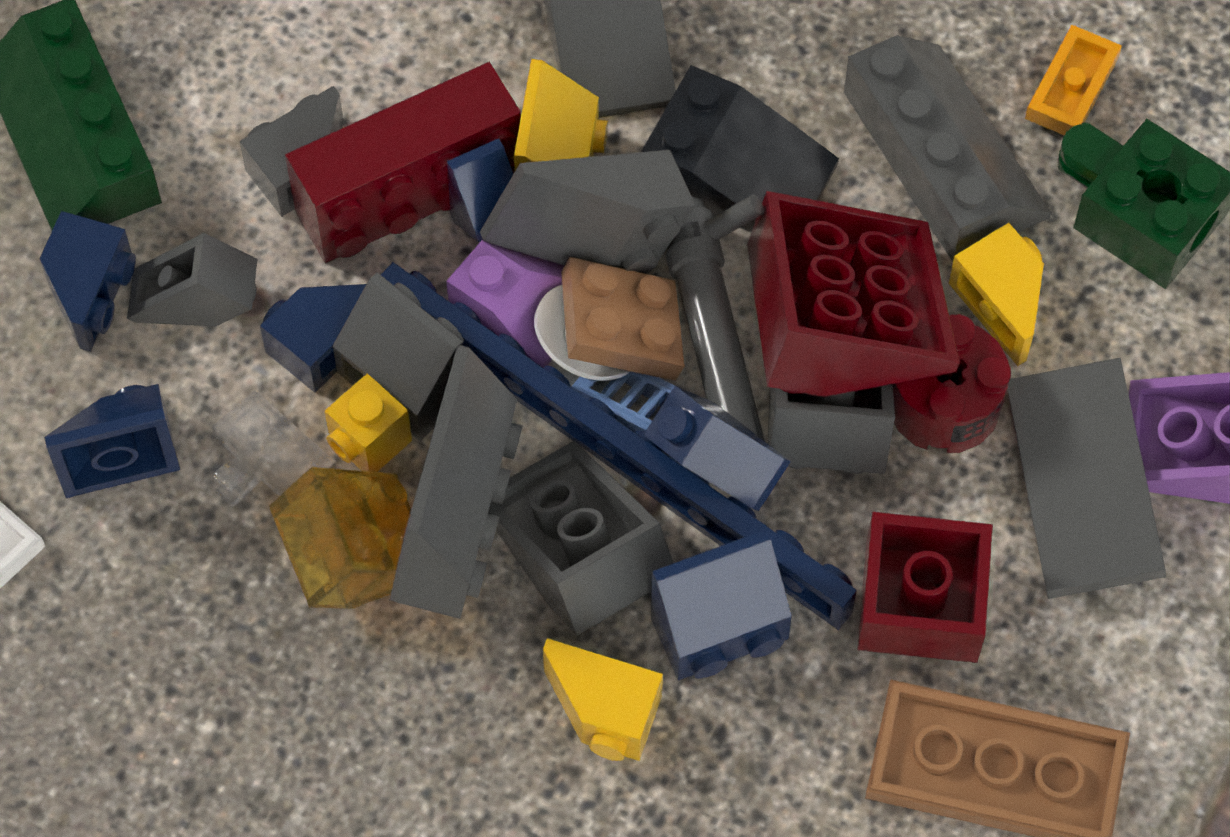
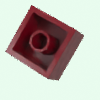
M872 512L866 542L857 650L978 663L986 636L993 524Z

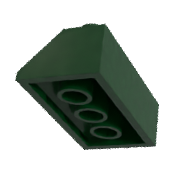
M62 0L22 15L0 40V115L51 231L61 211L109 224L161 204L162 201L153 167L76 1Z

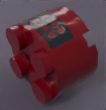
M952 314L949 317L960 362L956 372L894 383V424L898 432L917 447L928 450L930 445L935 448H948L947 453H961L980 445L995 430L1010 382L1011 368L1005 353L996 339L981 327L975 326L973 321L967 316Z

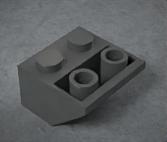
M377 272L368 280L333 344V352L337 373L350 384L354 385L368 373L408 410L411 434L421 441L435 428L458 345L463 346L464 340L458 329L447 319L439 317L435 320L424 311L419 300L409 288L401 283L392 285Z

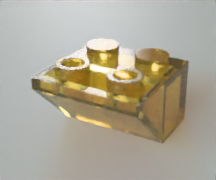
M311 467L269 505L309 608L354 609L391 595L404 535L412 510L407 500L406 490L400 483L397 474Z

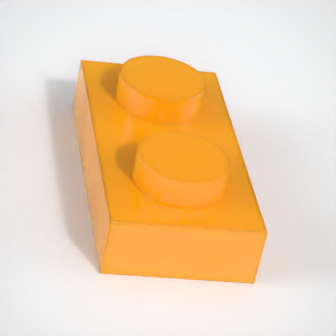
M1071 25L1027 107L1025 119L1064 136L1073 126L1085 123L1119 58L1122 45Z

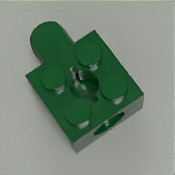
M1147 118L1124 145L1089 123L1073 126L1066 132L1062 140L1058 155V169L1087 188L1082 194L1073 229L1164 289H1167L1229 213L1230 171ZM1161 189L1168 192L1173 197V199L1170 198L1167 194L1158 190Z

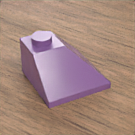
M482 240L447 279L448 301L453 305L455 302H460L468 306L479 317L481 324L497 336L503 333L512 337L524 349L526 356L543 368L551 362L552 358L546 353L537 338L534 326L535 312L544 295L553 288L562 285L561 271L564 265Z

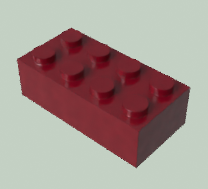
M489 61L285 154L295 212L324 263L326 264L339 257H352L373 241L389 234L406 232L419 220L440 210L450 211L447 161L499 138L504 146L514 174V153L521 111Z

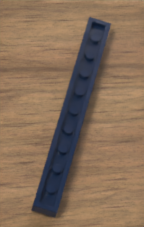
M392 262L381 274L392 285L401 283L409 288L419 300L421 308L435 320L443 317L451 322L462 335L464 340L463 346L470 348L515 396L517 402L572 441L575 440L583 449L719 546L766 529L772 542L785 593L837 630L852 615L857 590L852 587L851 580L839 568L828 563L822 566L804 553L802 545L792 535L783 530H776L774 532L757 520L756 514L749 506L732 496L726 498L709 486L708 481L665 455L662 449L644 436V431L636 430L633 432L617 421L614 412L604 402L593 397L589 400L571 388L569 381L560 371L549 365H545L542 368L528 358L521 345L512 337L503 333L497 336L481 324L479 317L468 306L460 302H455L453 305L439 295L430 280L417 271L408 273Z

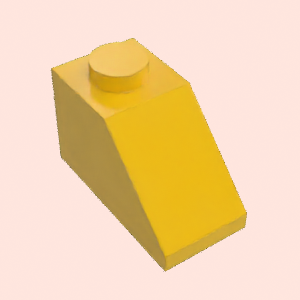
M1008 222L954 256L948 284L993 338L999 342L1013 362L1019 366L1027 361L1034 336L1044 263L1035 243L1028 237H1021Z
M547 638L543 647L544 673L581 743L589 745L593 753L609 760L622 761L625 757L640 761L662 698L663 674Z

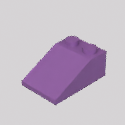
M1230 372L1130 380L1129 399L1149 492L1230 504Z

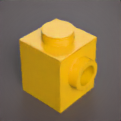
M368 373L324 411L329 433L326 440L332 450L346 463L353 462L369 478L375 475L412 442L408 410Z

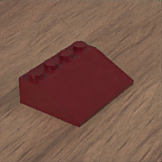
M766 191L762 202L764 214L756 218L747 248L767 387L778 388L793 394L806 393L826 397L956 372L960 362L930 227L927 221Z

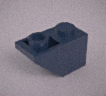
M61 211L39 259L48 285L79 348L91 352L99 333L105 334L110 328L115 310L113 301L120 285L127 286L135 269L136 256L131 252L125 229Z

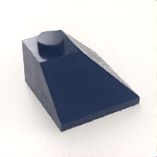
M159 384L147 387L131 385L118 390L114 395L102 397L44 437L46 448L66 498L181 470Z

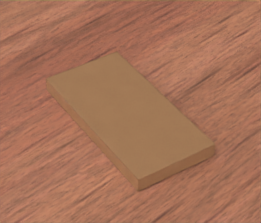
M890 679L865 799L1032 837H1112L1130 733Z

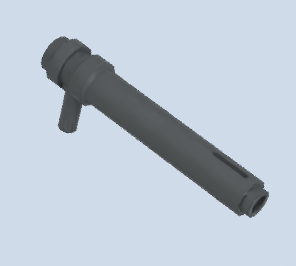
M752 194L718 215L713 216L711 210L705 207L703 200L692 197L696 206L680 228V232L669 244L665 257L671 277L678 282L706 399L715 402L764 440L721 270L725 259L720 243L721 238L763 215L764 206L761 200Z

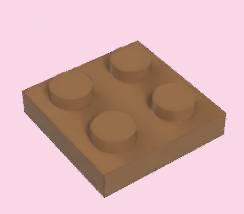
M569 257L561 271L568 358L676 381L685 364L675 280L636 271H626V269Z

